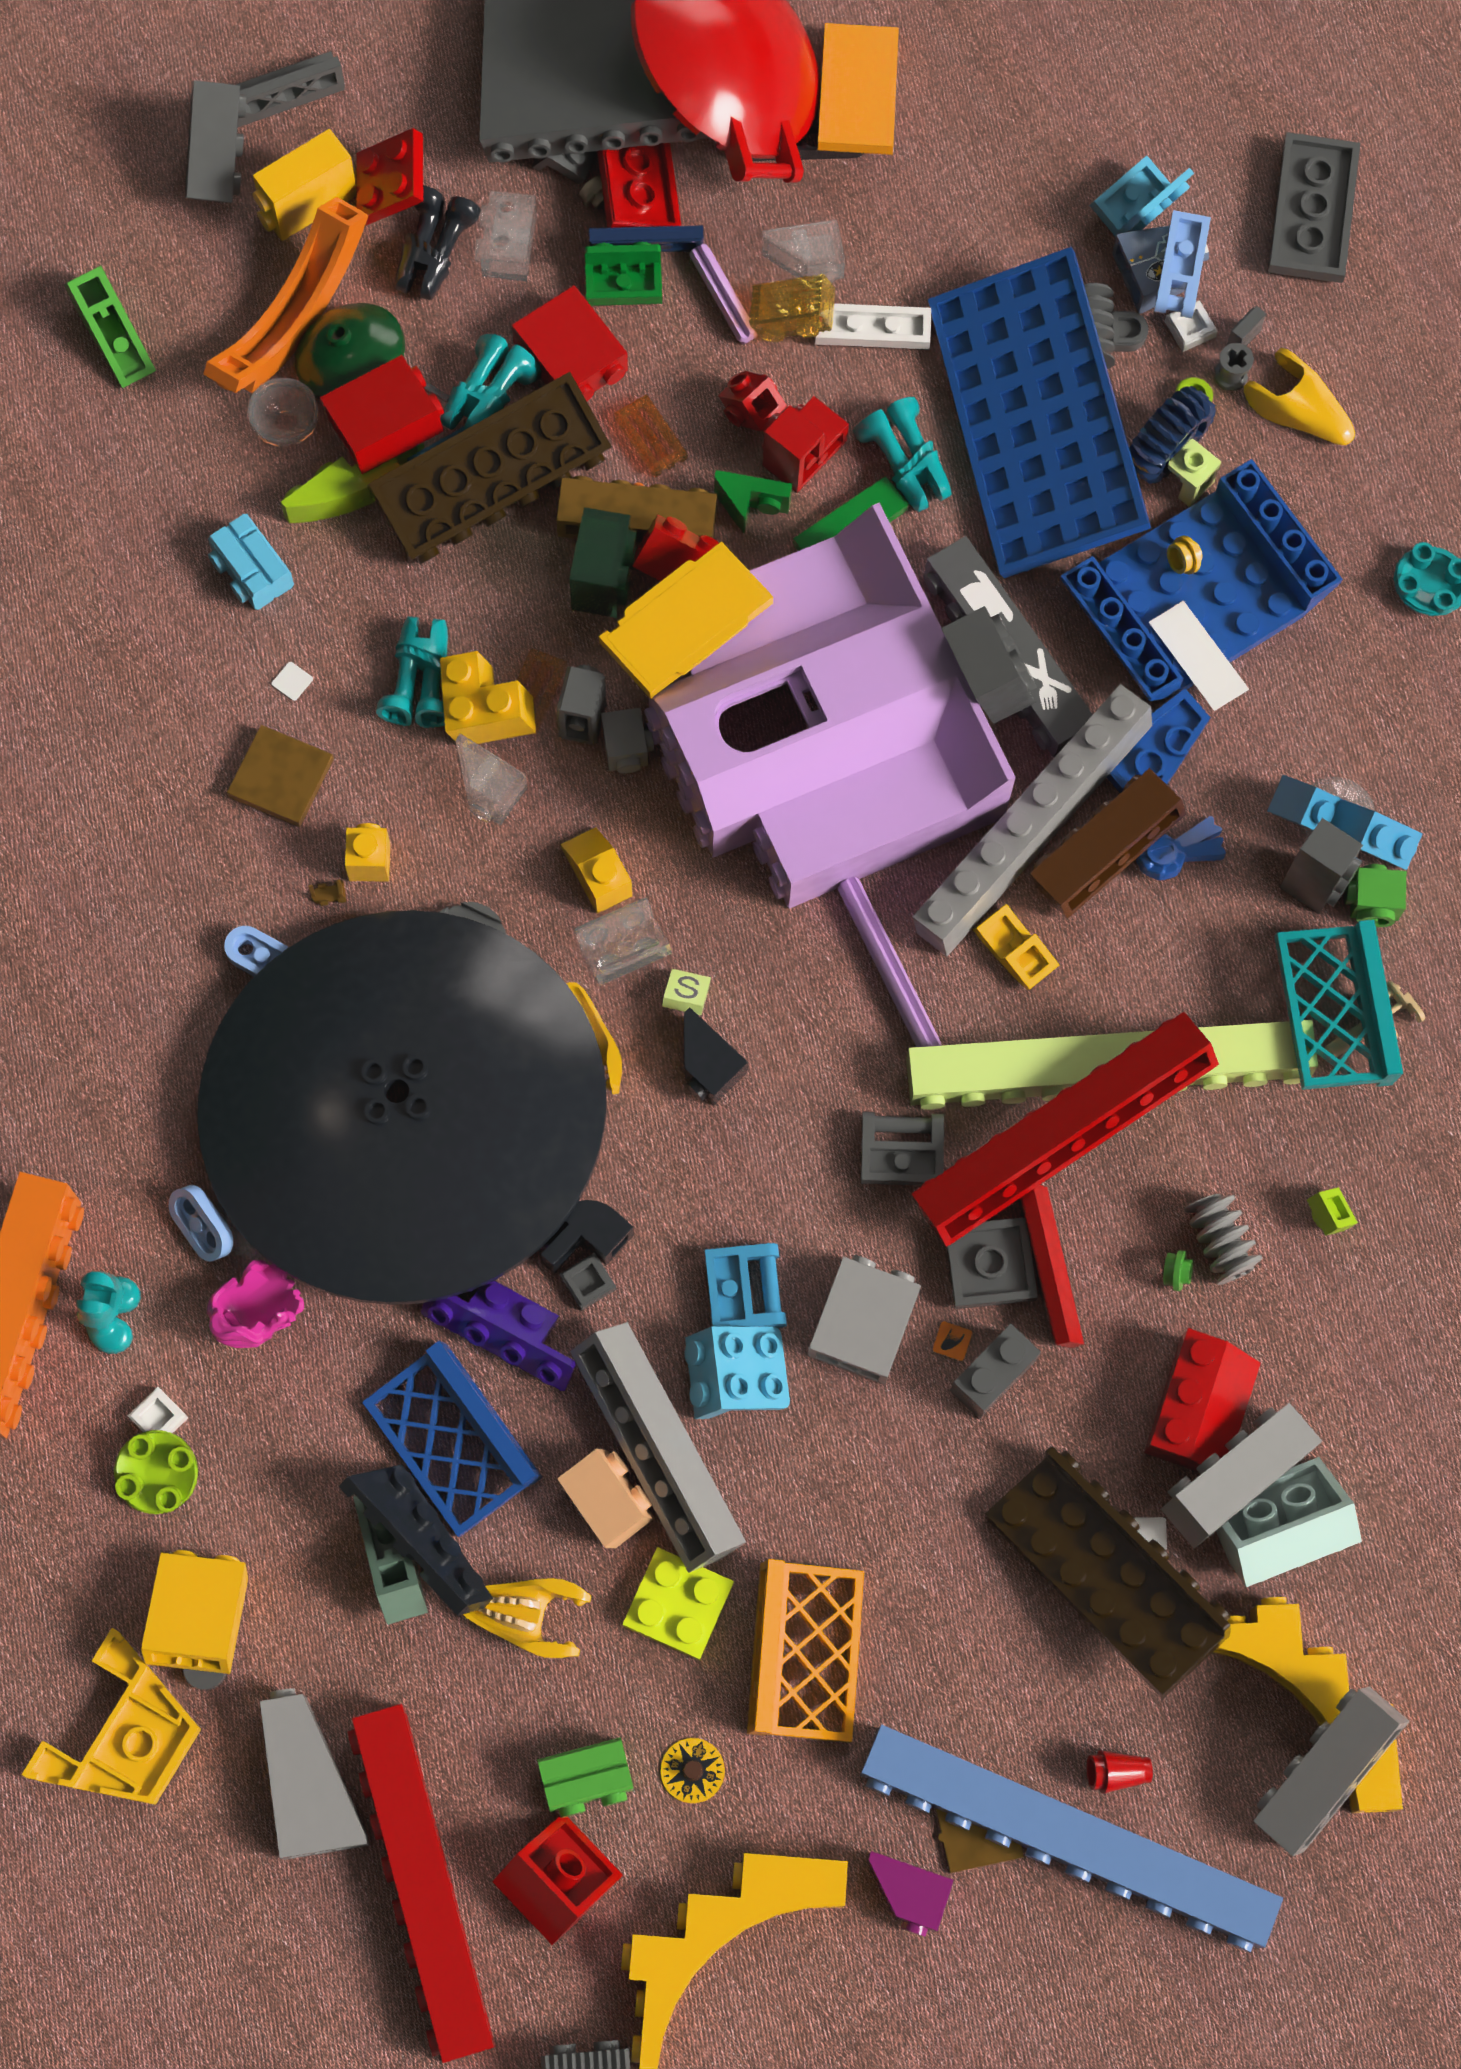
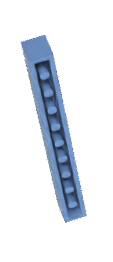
M882 1724L877 1731L860 1773L861 1777L868 1779L865 1786L878 1793L889 1796L891 1790L908 1796L905 1804L915 1809L929 1813L931 1807L947 1813L945 1821L968 1831L971 1824L987 1830L985 1838L1006 1848H1009L1011 1841L1027 1848L1025 1856L1037 1862L1049 1865L1051 1859L1065 1864L1067 1865L1065 1873L1074 1878L1089 1883L1091 1876L1107 1883L1105 1890L1126 1900H1130L1131 1894L1148 1900L1145 1908L1170 1918L1172 1911L1188 1918L1186 1926L1207 1935L1211 1934L1212 1929L1228 1935L1226 1943L1251 1953L1253 1946L1256 1948L1266 1947L1283 1901V1897Z

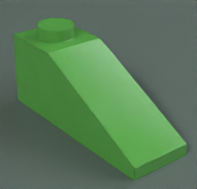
M102 266L64 284L79 316L121 388L156 371Z

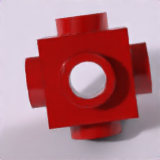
M748 371L733 376L728 381L727 387L718 395L726 407L724 414L732 424L737 427L742 426L757 431L763 430L766 422L773 414L777 412L780 414L788 407L778 392L777 386L769 376Z

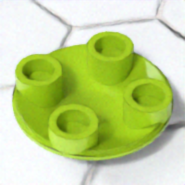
M163 1430L142 1432L128 1440L117 1455L114 1466L115 1489L120 1498L124 1499L138 1511L148 1514H164L174 1511L189 1499L195 1489L198 1479L196 1457L190 1446L182 1438L171 1432Z

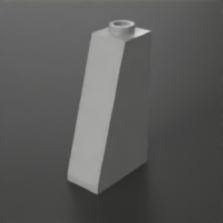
M294 1688L270 1692V1699L260 1701L279 1858L288 1860L370 1846L368 1834L307 1697L303 1694L296 1695Z

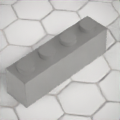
M1290 1403L1278 1412L1273 1407H1270L1253 1422L1257 1427L1253 1433L1248 1435L1243 1429L1224 1445L1229 1450L1226 1455L1220 1459L1216 1453L1212 1454L1196 1468L1201 1474L1199 1477L1191 1482L1185 1476L1167 1492L1172 1499L1161 1510L1193 1548H1196L1323 1442Z
M1370 1686L1361 1688L1357 1692L1351 1689L1344 1695L1336 1706V1709L1340 1711L1339 1715L1331 1725L1328 1722H1324L1314 1732L1309 1740L1314 1746L1305 1757L1299 1754L1290 1762L1283 1772L1287 1777L1285 1782L1278 1790L1272 1787L1257 1804L1261 1811L1253 1821L1292 1857L1303 1853L1410 1722Z

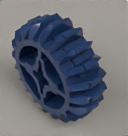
M1186 386L1181 388L1180 391H1176L1171 398L1166 399L1164 404L1157 408L1156 412L1148 418L1146 424L1133 439L1129 449L1139 479H1144L1148 484L1160 482L1164 477L1166 478L1171 472L1168 469L1169 461L1189 440L1194 439L1199 443L1203 435L1208 431V427L1213 422L1216 408L1209 400V397L1201 390L1198 391L1193 386Z

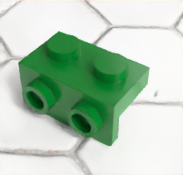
M636 242L632 245L598 243L594 246L585 247L586 300L591 306L662 304L661 245Z

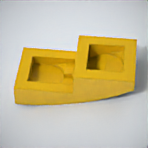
M1007 904L1003 905L973 929L996 959L1027 990H1030L1059 966V963L1036 934L1031 935Z

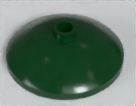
M351 303L332 309L312 323L302 336L295 353L297 377L306 391L320 400V397L392 359L400 355L404 357L405 337L403 330L393 314L375 304Z

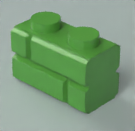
M621 1737L537 1759L549 1810L551 1813L559 1811L561 1818L586 1812L585 1803L600 1799L603 1807L625 1802L628 1800L626 1792L634 1791Z

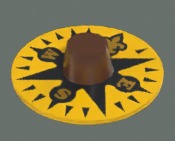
M687 1738L678 1741L668 1749L661 1763V1778L666 1790L674 1798L685 1803H700L708 1800L720 1789L724 1779L725 1767L721 1754L711 1743L703 1739Z

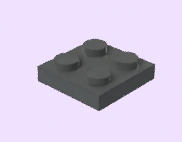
M1025 1217L985 1221L946 1247L954 1309L1037 1300L1029 1231Z

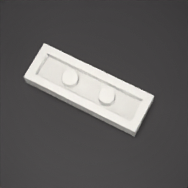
M817 303L815 344L908 349H929L931 308Z

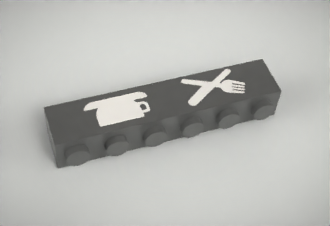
M964 536L927 558L923 576L924 582L929 591L934 596L939 594L946 604L945 611L951 622L983 606L987 608L991 616L999 614L1020 651V658H1022L1037 686L1036 689L1031 691L1036 703L1016 712V714L1021 719H1027L1033 728L1032 734L1036 743L1042 750L1048 749L1053 758H1055L1093 714L967 536Z

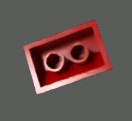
M1187 1328L1180 1338L1144 1453L1197 1471L1196 1468L1214 1453L1221 1459L1229 1452L1224 1445L1240 1431L1261 1363L1228 1341Z

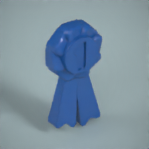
M1209 816L1177 839L1164 834L1136 859V863L1141 872L1146 876L1156 880H1166L1176 877L1180 873L1184 862L1223 860L1226 854L1225 849L1222 847L1223 837L1215 838L1221 834L1222 828L1214 825V818Z

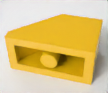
M596 827L561 844L564 854L596 913L632 897V881L613 846Z

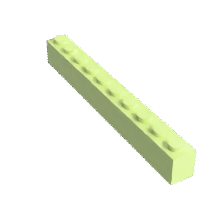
M1303 1020L1301 1022L1303 1032L1315 1041L1313 1020ZM1289 1021L1199 1027L1201 1032L1211 1042L1219 1065L1188 1086L1203 1085V1089L1216 1090L1225 1088L1227 1083L1243 1082L1245 1087L1262 1086L1268 1083L1267 1080L1283 1079L1285 1084L1300 1083ZM1154 1031L909 1048L906 1062L910 1104L921 1105V1109L934 1110L943 1108L945 1103L961 1102V1105L964 1107H975L985 1104V1100L1001 1099L1004 1104H1017L1026 1101V1097L1042 1096V1100L1050 1101L1061 1090L1073 1086L1088 1076L1097 1066L1106 1064L1124 1052L1130 1044L1142 1040ZM1306 1046L1307 1055L1311 1049ZM1314 1053L1308 1061L1311 1077L1318 1068L1317 1053Z

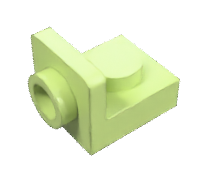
M1194 439L1189 440L1168 464V469L1179 477L1180 482L1183 483L1178 498L1189 507L1215 482L1221 465V461Z

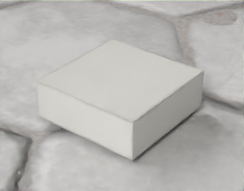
M1200 300L1195 303L1192 318L1181 317V312L1176 311L1166 315L1165 323L1182 352L1209 341L1217 335L1218 331Z
M159 1387L127 1415L142 1432L163 1430L173 1433L188 1419L187 1415Z

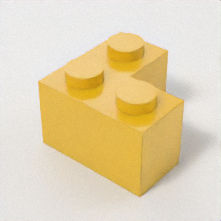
M478 651L440 658L445 732L461 747L536 733L533 696L518 680L494 685L493 666Z

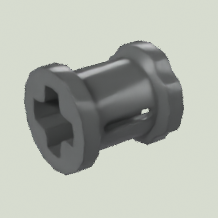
M1231 343L1222 349L1219 363L1215 368V382L1219 387L1224 390L1233 391L1243 388L1247 383V373L1252 368L1254 361L1252 351L1240 343Z

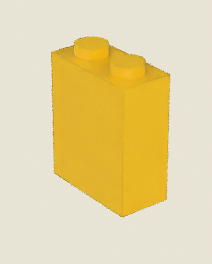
M331 129L326 130L253 174L256 191L252 194L261 209L257 212V215L268 232L274 230L281 241L313 223L317 208L335 197L345 202L356 197V183L351 156Z
M176 1550L173 1554H160L141 1647L145 1664L230 1674L248 1583L245 1562H240L237 1558L228 1555H218L215 1559L198 1557L195 1553L186 1550Z

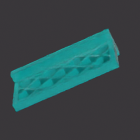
M1375 920L1358 921L1355 926L1277 932L1274 939L1301 1089L1376 1083V1087L1393 1085L1403 1074V1068ZM1329 939H1346L1348 955L1343 962L1323 949ZM1317 940H1323V941L1320 943V945H1318L1317 943L1314 942V941H1317ZM1300 942L1310 949L1313 954L1302 966L1289 956L1287 943ZM1317 955L1336 969L1326 983L1307 969ZM1349 960H1350L1351 969L1346 966V964L1348 963ZM1292 969H1293L1295 972H1297V974H1296V976H1295L1294 978H1293V974H1292ZM1339 973H1342L1354 982L1355 993L1350 1000L1330 987ZM1300 976L1320 990L1310 1004L1296 994L1294 984ZM1324 993L1343 1007L1334 1021L1314 1008V1005ZM1356 998H1357L1358 1007L1353 1004V1002L1356 1000ZM1299 1007L1304 1011L1301 1016L1299 1012ZM1346 1011L1361 1021L1362 1032L1356 1039L1337 1025ZM1308 1014L1327 1028L1318 1042H1315L1303 1032L1301 1022ZM1330 1032H1333L1350 1045V1048L1340 1060L1321 1046ZM1363 1037H1364V1040H1365V1045H1363V1044L1360 1042ZM1306 1046L1311 1049L1308 1055L1306 1051ZM1354 1049L1368 1059L1369 1073H1356L1344 1063ZM1314 1053H1317L1334 1066V1069L1328 1076L1311 1078L1308 1061ZM1338 1070L1344 1074L1334 1076Z

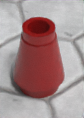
M1099 1750L1097 1755L1088 1756L1086 1764L1087 1781L1091 1790H1099L1102 1794L1142 1785L1143 1783H1151L1153 1778L1152 1762L1149 1757Z

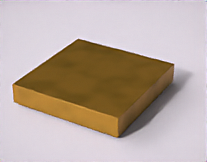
M261 725L227 791V795L231 799L301 827L334 760L333 754Z

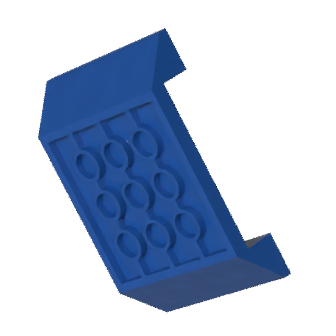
M1252 459L1221 477L1216 491L1101 562L1098 563L1094 556L1060 577L1061 581L1149 701L1174 697L1183 689H1189L1195 685L1150 625L1149 621L1184 601L1230 663L1303 618L1343 580ZM1183 535L1197 542L1202 551L1200 569L1190 575L1176 573L1171 568L1167 559L1168 546L1173 544L1176 538Z

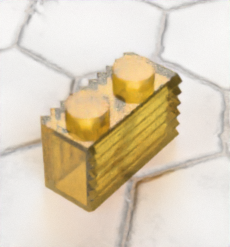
M824 274L752 285V305L750 306L751 312L749 313L751 319L749 323L763 340L780 342L784 340V337L796 336L797 334L804 337H815L819 335V332L832 330L835 287Z

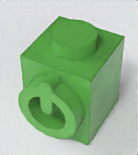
M1368 864L1363 866V868L1359 867L1344 892L1345 904H1350V918H1356V921L1375 920L1376 927H1388L1395 924V921L1399 920L1406 909L1407 871L1387 870V867L1381 864Z

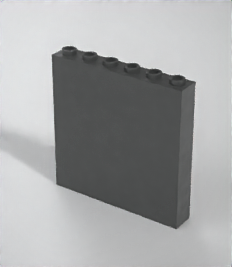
M485 0L479 140L489 163H504L511 160L545 158L571 153L582 154L584 152L607 149L619 150L625 147L643 145L655 146L661 143L679 141L692 142L709 137L702 132L695 135L673 115L676 108L667 99L663 91L658 94L656 93L646 76L632 35L631 4L635 0Z

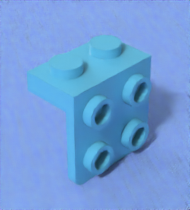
M1145 156L1089 206L1115 237L1128 231L1142 230L1190 188L1186 181L1194 172L1188 168L1175 181L1170 183L1152 160Z
M711 1326L685 1337V1360L688 1364L691 1384L689 1395L695 1419H710L731 1410H781L789 1406L790 1397L782 1335L777 1327Z

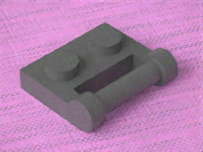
M862 1111L861 1184L921 1186L925 1181L943 1173L944 1114H931V1118L875 1116V1112ZM875 1132L930 1134L931 1142L874 1140Z

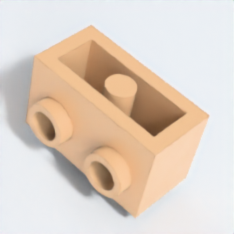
M596 1448L557 1478V1480L605 1548L616 1549L654 1520L655 1517L648 1509L652 1504L647 1494L640 1486L633 1487L625 1476L629 1470L621 1457L615 1451L609 1453L608 1450Z

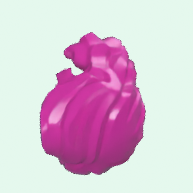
M253 1260L243 1271L239 1283L236 1278H232L218 1288L210 1297L207 1305V1314L210 1318L209 1328L218 1342L230 1347L257 1348L262 1343L270 1340L274 1332L291 1326V1322L296 1321V1315L304 1309V1301L299 1296L301 1294L299 1289L291 1290L295 1284L294 1280L287 1279V1274L273 1264L268 1265L263 1260Z

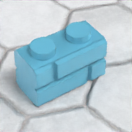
M248 514L241 515L230 522L229 526L222 527L208 538L212 550L208 554L210 561L220 574L227 571L231 576L233 582L230 583V587L241 603L248 600L255 610H259L273 601L275 597H279L293 587L294 582L290 570Z

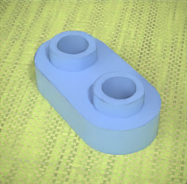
M240 926L233 929L227 935L224 943L229 961L252 976H255L266 964L288 948L283 943L251 926ZM245 944L253 946V951L248 955L239 953L240 948Z
M188 1185L173 1191L168 1204L170 1215L198 1256L205 1261L211 1262L229 1255L233 1248L232 1232L205 1192L195 1185Z

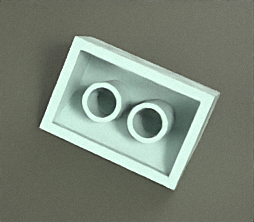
M1320 1457L1292 1467L1216 1530L1229 1563L1246 1587L1362 1542L1354 1502Z

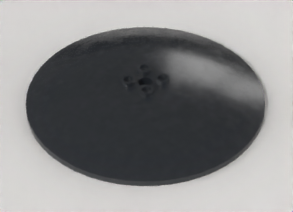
M416 910L387 911L363 915L335 923L310 934L288 947L266 964L233 1001L217 1028L201 1073L197 1115L200 1149L208 1178L217 1199L238 1231L267 1261L292 1278L314 1289L337 1297L375 1304H419L463 1294L500 1278L537 1252L560 1229L575 1209L588 1186L599 1158L607 1113L606 1079L595 1033L584 1009L569 986L534 951L513 937L491 926L465 917ZM396 1084H403L409 1088L407 1098L399 1103L389 1101L386 1097L389 1088Z

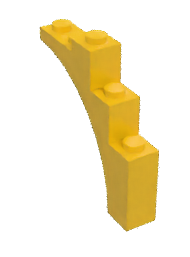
M1286 1597L1262 1598L1261 1605H1257L1250 1610L1251 1623H1246V1616H1230L1231 1619L1228 1621L1231 1625L1230 1637L1213 1653L1235 1658L1266 1673L1290 1691L1316 1719L1319 1726L1324 1722H1328L1331 1725L1340 1713L1336 1709L1337 1704L1349 1691L1346 1654H1333V1647H1313L1307 1649L1308 1655H1303L1299 1604H1287ZM1396 1739L1349 1796L1351 1813L1394 1812L1403 1809Z
M744 1853L743 1862H734L732 1889H740V1898L688 1894V1903H679L677 1929L685 1930V1938L633 1934L632 1944L623 1943L621 1970L630 1971L629 1980L646 1981V1990H637L635 2017H643L642 2036L633 2035L631 2062L640 2063L639 2069H658L663 2037L676 2003L695 1973L727 1942L744 1930L777 1915L807 1908L844 1907L848 1861Z

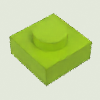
M1339 1187L1318 1192L1307 1199L1312 1210V1218L1316 1225L1322 1229L1325 1236L1345 1231L1358 1223Z

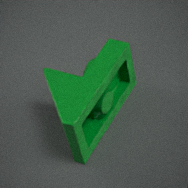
M716 470L714 494H717L718 500L742 533H745L750 507L757 508L760 512L769 515H775L779 512L788 514L792 493L791 483Z

